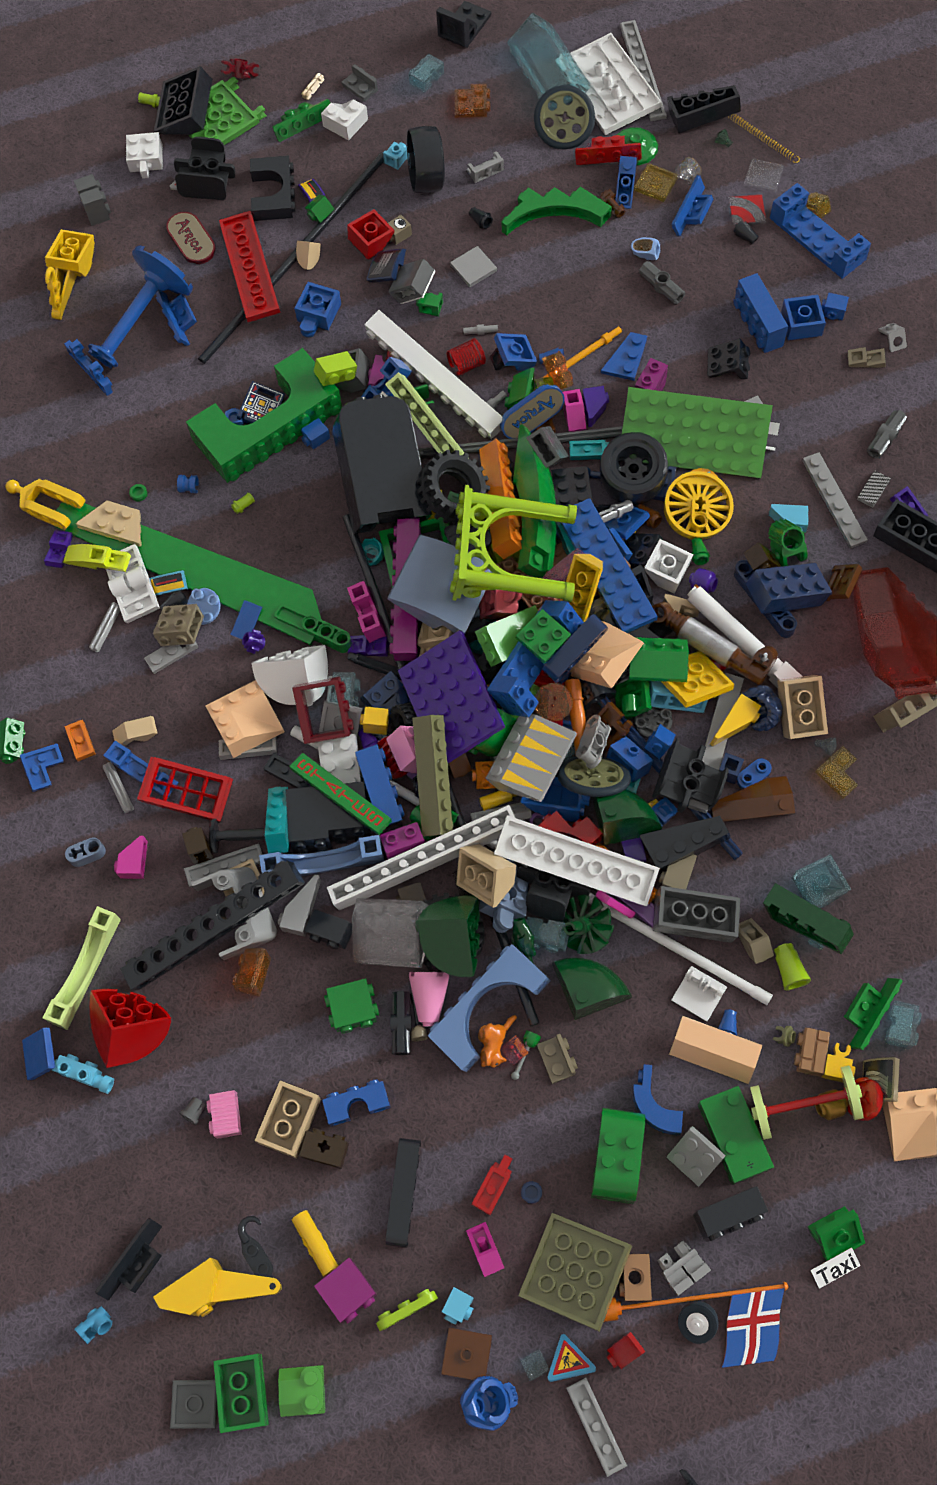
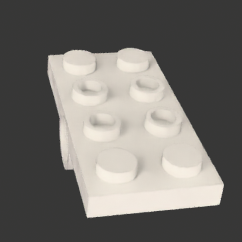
M135 544L120 550L131 555L126 572L106 569L110 579L108 581L109 588L117 599L126 623H130L160 609L138 546Z

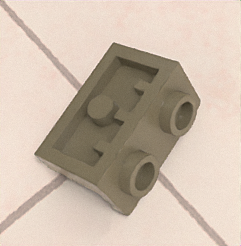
M557 1034L556 1037L537 1044L552 1084L575 1075V1069H578L574 1057H569L567 1050L570 1047L566 1037L562 1038L561 1034Z

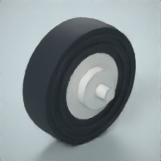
M693 1301L682 1308L678 1317V1326L682 1335L690 1342L696 1344L706 1343L715 1336L718 1330V1316L709 1304L702 1301Z

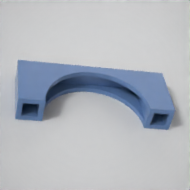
M379 835L359 838L357 842L351 845L309 854H282L276 852L259 855L262 873L272 871L277 863L285 860L293 862L301 876L385 861ZM277 877L275 881L281 880V877Z
M512 944L510 947L506 946L501 951L499 959L487 966V972L482 977L476 978L472 983L473 987L468 992L465 991L458 998L459 1002L454 1007H450L444 1013L445 1017L440 1023L436 1022L430 1029L431 1032L428 1037L465 1072L481 1057L474 1049L469 1035V1020L477 1001L488 991L503 985L521 986L538 995L551 981Z

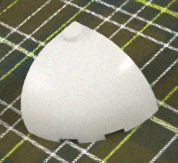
M326 646L305 647L294 651L293 654L289 650L277 653L276 656L270 657L269 660L268 657L261 658L252 663L254 677L263 692L270 698L283 704L296 705L292 690L294 685L327 679L328 660ZM325 687L304 690L307 706L313 705V702L322 696Z

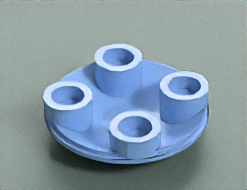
M208 588L194 589L187 604L198 605L204 615L201 625L213 622L220 612L218 595Z

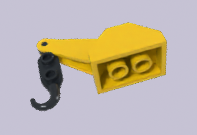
M255 1216L244 1217L240 1221L237 1231L241 1239L242 1254L254 1275L224 1271L218 1260L209 1258L153 1296L159 1308L204 1317L214 1310L212 1306L217 1302L278 1294L282 1289V1284L272 1276L273 1265L261 1244L250 1237L245 1230L247 1223L255 1222L261 1225V1221Z

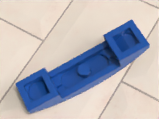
M114 741L103 756L138 782L143 783L148 763L131 753L129 749L117 741ZM158 771L156 780L168 783L169 776L164 772ZM173 779L172 784L178 785L179 782ZM154 783L152 790L163 796L166 786ZM170 788L168 797L175 788Z

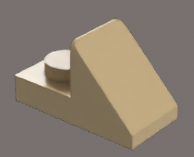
M669 594L664 596L663 602L669 603L674 611L683 613L684 616L698 617L700 611L687 599Z

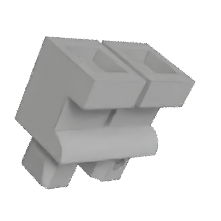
M684 1241L674 1247V1250L681 1258L674 1263L667 1253L657 1260L663 1270L661 1274L676 1296H679L711 1271L708 1265L700 1258L695 1249L691 1250Z

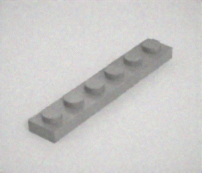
M820 452L803 458L802 461L850 549L867 543L868 539Z

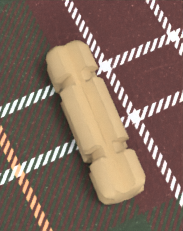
M317 73L301 93L302 98L306 100L311 98V94H314L320 86L319 84H322L324 81L322 74Z

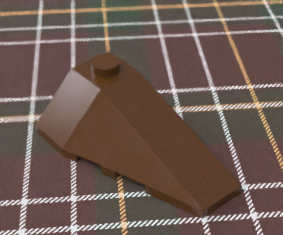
M787 776L766 778L718 800L711 809L712 817L720 816L723 822L795 814L793 792Z

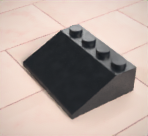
M201 66L163 81L154 133L191 135L204 130L213 79Z

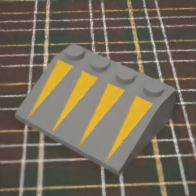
M531 714L530 717L519 716L486 779L498 790L542 802L577 733L535 714Z

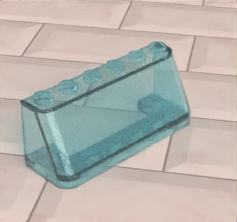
M531 13L508 40L507 44L510 47L509 51L517 58L516 62L524 69V75L530 79L531 86L537 90V96L540 98L547 90L559 85H572L586 93L591 88V85L556 30L549 22ZM565 96L563 99L566 105L573 101L570 96ZM553 101L549 102V110L554 111L557 108V104Z

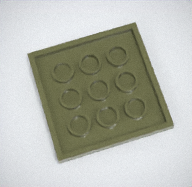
M552 1213L518 1296L600 1332L632 1246Z

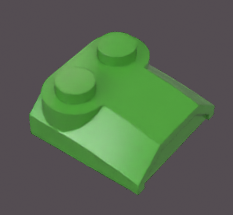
M323 1365L279 1369L278 1386L281 1417L325 1413Z

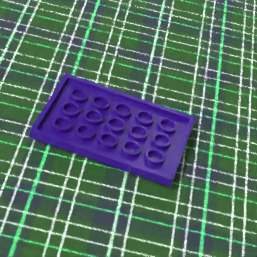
M457 631L398 670L417 717L443 715L448 763L505 728L504 722L491 694L487 691L486 682L462 631Z

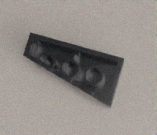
M735 85L716 88L712 92L698 91L696 95L688 96V93L681 94V97L673 98V96L667 97L669 113L678 133L741 112L740 95Z

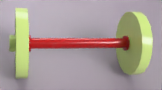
M850 1066L841 1067L844 1090L767 1107V1105L763 1104L759 1085L750 1087L755 1107L751 1109L754 1121L759 1120L763 1140L772 1138L767 1118H769V1115L846 1099L849 1102L854 1120L864 1118L860 1102L862 1097L859 1084L856 1085Z

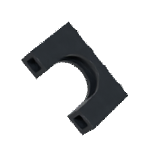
M289 155L251 158L250 173L252 182L276 181L283 185L281 190L272 196L251 198L253 220L293 218V212H296L295 201L292 202V199H295V190L292 188V186H295L294 175H291V173H294V164L290 162Z

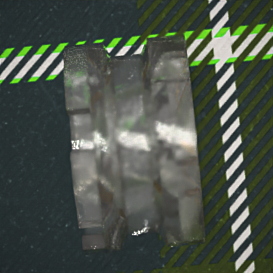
M686 157L675 168L678 179L681 181L685 180L687 185H691L696 176H701L702 172L700 165L691 157Z

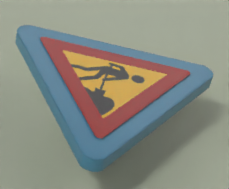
M562 1334L548 1374V1381L553 1382L595 1372V1365L565 1334Z

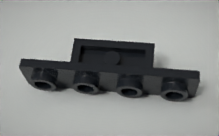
M151 1218L146 1220L108 1274L100 1282L95 1290L97 1295L110 1300L121 1283L130 1291L136 1293L162 1257L160 1253L150 1246V1243L162 1228L159 1223Z

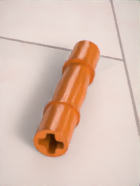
M570 679L565 681L572 730L577 733L573 741L576 754L586 727V717L582 702L584 698L582 697L580 679Z

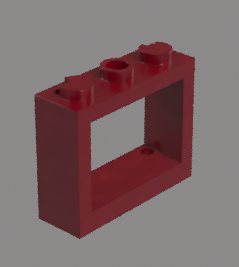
M340 677L296 684L292 687L304 744L350 736L352 730H354L352 718L349 719L348 711H350L349 701L345 700L344 697L346 686ZM334 685L343 728L313 733L304 690Z

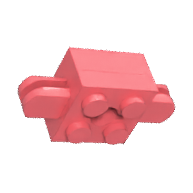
M497 589L486 590L478 606L480 619L501 620L517 613L519 607L518 600L521 599L522 593Z

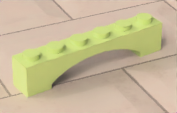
M97 906L88 924L89 929L79 957L65 984L56 997L51 1000L43 1016V1019L47 1022L68 1030L121 920L115 913Z

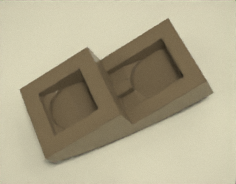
M866 347L848 350L849 367H886L884 348L866 351Z

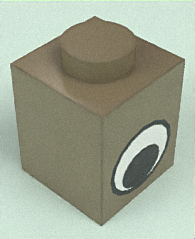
M402 215L388 222L395 230L389 242L393 241L397 245L412 235L411 224Z

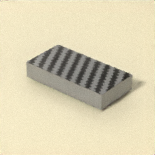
M874 471L857 500L873 508L891 478Z

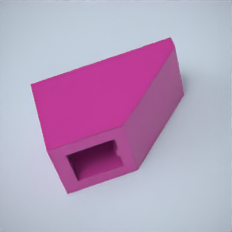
M580 389L564 391L563 411L568 431L586 430L584 404Z

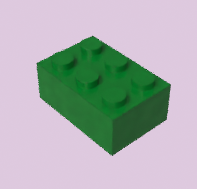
M262 1354L214 1361L220 1433L269 1425Z

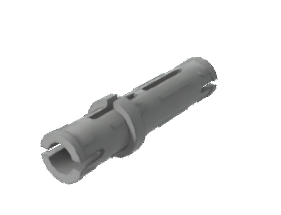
M626 500L618 505L613 504L609 509L600 512L599 515L604 523L614 518L618 519L623 514L632 511L633 504L630 500Z

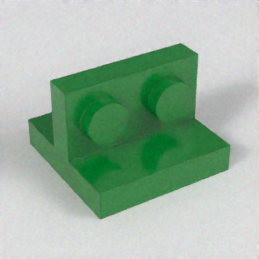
M845 1206L808 1226L809 1232L820 1245L826 1261L850 1248L854 1250L865 1244L857 1213L854 1210L848 1211Z

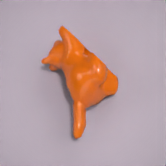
M516 1015L508 1018L504 1025L489 1023L480 1028L478 1039L484 1044L480 1055L481 1067L490 1066L495 1068L507 1061V1059L502 1057L500 1049L506 1032L517 1019Z

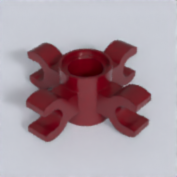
M237 58L230 59V62L226 60L221 61L222 64L227 65L226 70H221L224 74L232 72V76L236 78H250V75L258 76V73L253 72L254 67H259L256 63L248 65L247 60Z

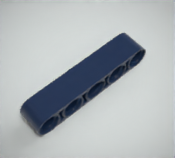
M740 560L736 564L734 577L755 603L746 586V582L754 570L747 560ZM789 610L778 611L779 615L772 612L763 613L781 637L789 638L794 634L797 621Z

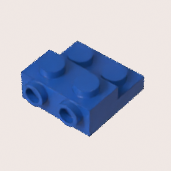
M496 333L494 340L505 366H515L516 371H524L535 366L537 360L526 335Z

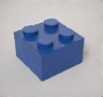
M818 295L784 299L781 314L788 325L786 333L788 340L822 336L826 322Z

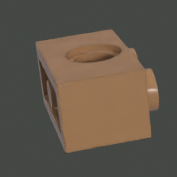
M629 1254L622 1272L623 1283H619V1295L624 1297V1302L652 1301L649 1254ZM634 1271L640 1275V1282L638 1284H632L629 1281L628 1276L630 1272Z

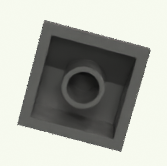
M360 348L348 351L357 365L355 378L335 383V386L340 390L348 392L367 389L370 360Z

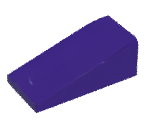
M908 486L890 498L892 503L898 499L913 509L920 511V513L929 516Z

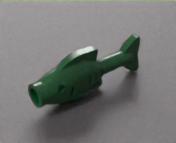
M525 918L514 919L511 943L533 963L532 956L536 955L534 949L535 938Z

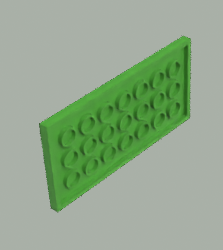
M629 387L622 434L640 432L655 438L663 446L667 454L668 466L687 469L703 468L717 473L761 478L773 405ZM632 454L630 458L634 460L637 456Z

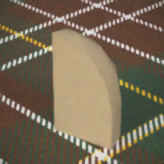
M297 241L296 255L298 263L302 268L307 270L314 268L320 256V243Z

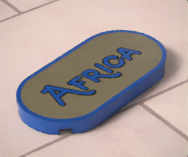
M543 385L537 388L504 413L502 424L500 423V428L504 435L509 439L518 438L519 425L523 424L532 432L562 409L565 400L563 392L556 385Z

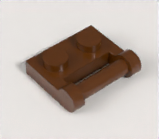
M859 564L835 565L833 567L832 575L828 582L832 593L826 601L829 602L831 599H849L862 571V567Z

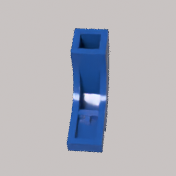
M644 1064L643 1069L638 1071V1083H641V1085H633V1100L638 1113L645 1114V1122L655 1130L680 1136L682 1133L683 1111L667 1110L655 1102L651 1094L652 1065Z

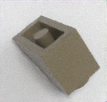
M693 854L669 865L666 872L662 871L659 883H662V886L686 890L697 855Z
M752 918L739 923L738 936L748 956L755 964L764 962L774 956L769 936Z

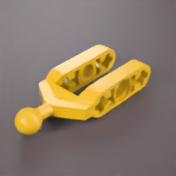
M38 479L24 488L16 480H9L5 485L9 493L20 494L19 506L23 511L63 530H66L71 523L70 519L57 511L34 502L40 492L78 509H81L86 501L80 494L48 480Z

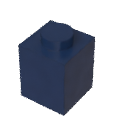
M725 753L719 770L723 771L725 768H728L729 773L727 774L726 781L735 784L744 759Z

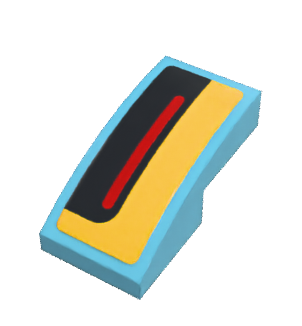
M183 570L149 578L155 596L188 589Z

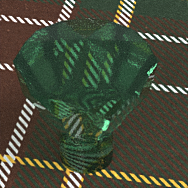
M726 129L718 132L714 141L718 144H725L728 148L733 143L729 139Z

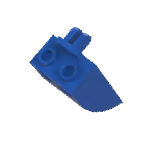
M554 777L542 802L522 797L521 803L540 815H552L557 811L565 821L576 822L579 820L580 815H584L585 805L589 806L590 796L576 794L566 789L558 781V778Z

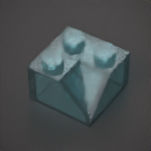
M831 854L795 871L792 876V880L803 899L820 909L851 890Z

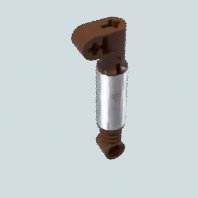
M660 602L652 606L658 616L655 622H660L669 627L678 638L687 640L688 644L708 655V657L724 667L732 668L757 685L762 684L778 658L776 649L771 646L759 649L753 658H750L742 653L741 648L721 637V635L690 616H682L678 611H674L669 603ZM659 607L664 611L663 617L658 613ZM767 653L768 660L764 661L763 665L758 663L757 661L763 660L765 658L764 654Z

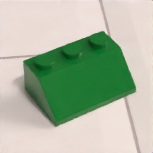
M635 637L644 644L628 665L629 680L687 682L689 656L687 640Z

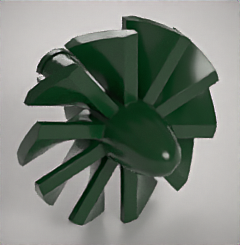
M578 896L581 907L580 914L577 912L574 897L570 898L567 909L574 914L575 918L573 919L565 912L564 920L560 921V923H565V926L557 925L559 933L566 940L563 943L567 947L576 950L579 954L595 953L604 948L609 943L608 939L614 930V925H610L611 911L609 908H606L596 916L593 915L604 908L601 900L595 896L588 913H586V907L590 896Z

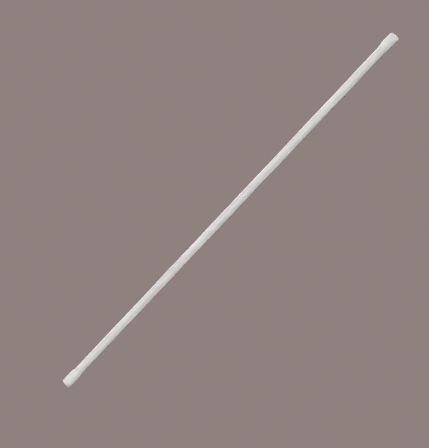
M297 725L294 726L290 735L304 743L301 728ZM318 742L308 743L318 749ZM389 780L391 786L395 785L400 797L416 806L419 805V798L414 796L413 792ZM498 840L486 845L495 850ZM519 863L520 865L527 868V865ZM590 893L588 903L592 904L595 895ZM602 902L604 908L601 911L609 908L611 916L748 993L761 1003L768 1005L773 995L752 985L661 932L653 931L652 927L634 917L630 919Z

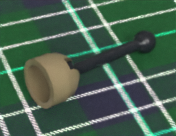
M410 993L416 1025L411 1030V1040L413 1042L424 1041L428 1039L427 1031L418 1022L413 994Z

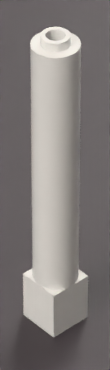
M701 586L699 588L694 587L687 594L689 596L688 601L735 645L741 648L747 656L753 658L759 649L765 647ZM767 653L764 654L765 658L763 660L757 662L763 665V662L768 660ZM777 658L768 673L770 676L769 680L777 688V680L803 677L788 662L783 663L779 658Z

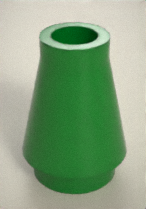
M702 538L692 539V561L696 565L708 563L710 554Z

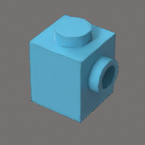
M453 1287L442 1310V1313L446 1314L444 1319L455 1325L457 1321L461 1323L464 1319L468 1321L473 1311L470 1305L474 1298Z

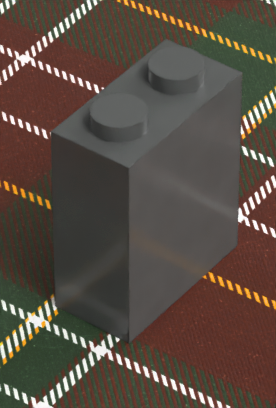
M550 426L541 427L526 437L546 468L554 467L569 457Z

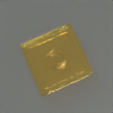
M648 163L635 184L634 191L664 202L677 181L678 174Z

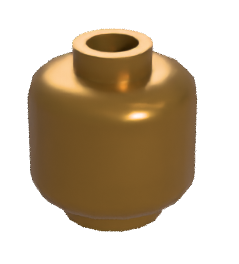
M832 1089V1090H829V1091L820 1093L819 1095L828 1094V1093H832V1092H837L838 1090ZM841 1099L815 1105V1108L820 1117H824L826 1120H833L846 1114V1107H848L849 1103L848 1100Z

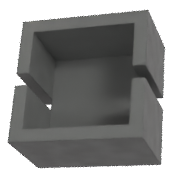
M93 174L74 180L91 226L110 220L108 214L111 211L108 203L105 204L107 200L104 192H100L102 188L99 180L95 181Z

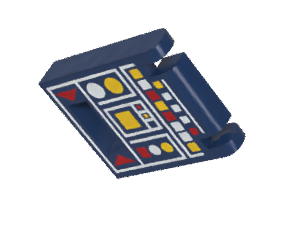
M252 381L237 419L241 420L243 414H245L243 422L247 424L255 422L283 403L285 394ZM259 391L263 392L267 395L274 397V399H270L258 393Z

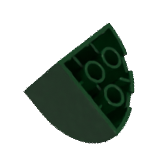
M625 789L613 796L592 797L599 828L603 833L604 845L640 838L642 834L662 830L660 821L652 807L643 798L630 790Z
M466 895L440 900L426 907L418 920H416V932H419L420 943L426 957L435 967L447 974L458 977H473L475 974L478 960L474 959V957H476L480 943V934H476L478 921H480L479 899L477 897Z
M565 958L552 962L575 1020L632 998L629 989L622 979L601 963L585 958Z

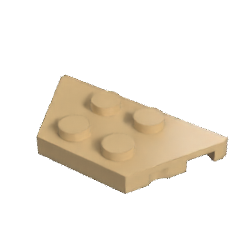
M105 501L76 523L79 529L128 544H135L138 547L142 545L140 535L141 514L137 509Z

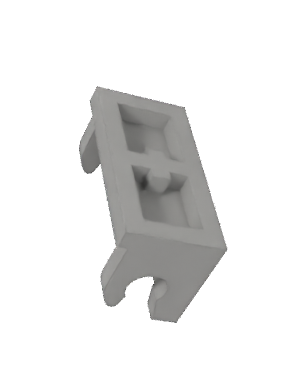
M497 151L493 153L494 157L491 160L473 167L471 163L467 164V172L475 183L504 171V160Z

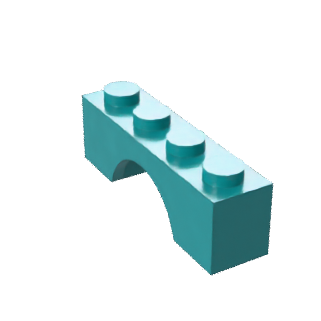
M288 787L268 789L265 825L268 854L284 853L289 850L286 789Z

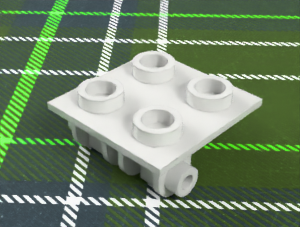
M691 966L671 1001L701 1019L708 1021L727 986Z

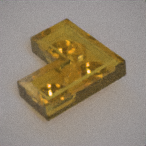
M844 746L815 771L843 799L858 786L845 773L856 762L857 758Z

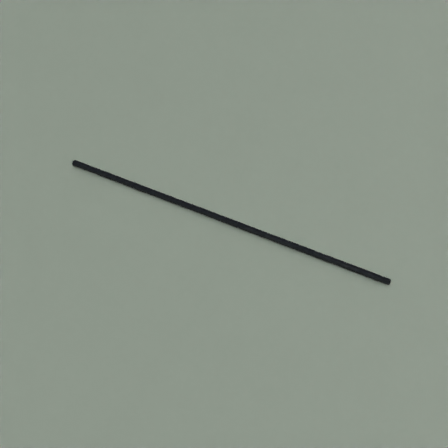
M346 514L342 517L390 645V643H393V637L390 635V627L392 626L359 535H353L350 516ZM395 661L398 670L407 665L406 661ZM449 780L451 810L459 814L455 821L456 827L459 828L466 825ZM495 930L502 950L506 946L510 947L511 944L507 933H499ZM515 985L530 1027L538 1025L540 1022L528 989Z

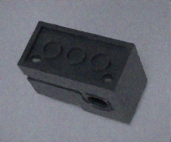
M364 781L344 783L368 801ZM315 787L286 789L288 840L293 853L309 854L312 851H328L333 849L332 842L344 844L347 843V840H355L357 842L359 838L371 836V831L367 826Z

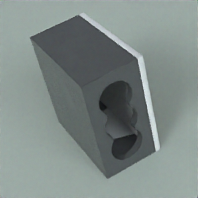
M424 259L400 266L396 280L393 281L388 293L401 304L423 298L435 270Z

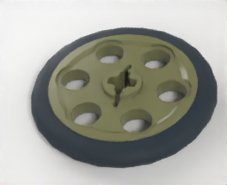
M554 86L547 90L536 104L534 110L535 129L543 142L550 147L571 149L580 146L588 139L595 125V110L591 99L585 92L575 86ZM570 96L573 100L572 104L566 105L563 102L564 97ZM551 101L557 104V108L554 111L548 108V103ZM578 107L583 108L585 111L581 117L575 113ZM564 113H566L567 117L570 118L566 119L565 122H563L562 118H560V116H563ZM548 118L554 122V125L550 128L544 124V121ZM575 124L580 125L581 132L574 133L572 126ZM564 130L566 133L565 138L559 139L556 135L557 131Z
M573 757L562 762L559 771L556 773L558 781L563 787L576 794L591 797H607L619 794L631 782L628 769L621 763L606 757H602L600 763L593 769H589L582 759Z

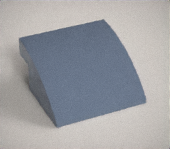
M419 535L387 599L432 629L445 626L454 633L460 630L464 634L486 590H481V595L477 598H468L462 594L460 599L452 600L453 593L450 592V584L453 581L454 569L457 570V566L454 565L455 554H458V550L455 549V546ZM478 557L471 558V563L476 567L484 564Z

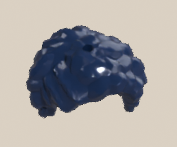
M759 685L742 693L761 705L758 711L760 713L759 718L755 724L751 722L754 730L768 731L780 722L783 707L781 700L772 688Z

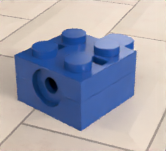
M307 282L294 308L297 321L301 322L299 326L303 336L313 337L318 327L329 330L341 306L338 290Z

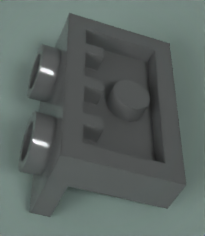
M354 64L352 66L353 73L342 81V86L365 102L378 91L377 80L374 76H370L362 68Z

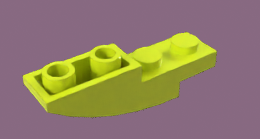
M76 544L68 546L63 563L92 569L99 567L126 572L131 555L128 552L112 550L107 546Z

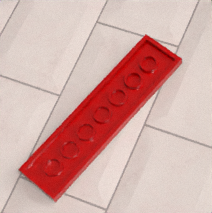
M251 211L219 220L247 321L251 322L281 313Z

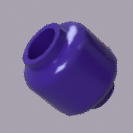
M699 568L691 573L689 583H691L692 589L701 586L710 594L715 591L718 585V578H716L714 572Z

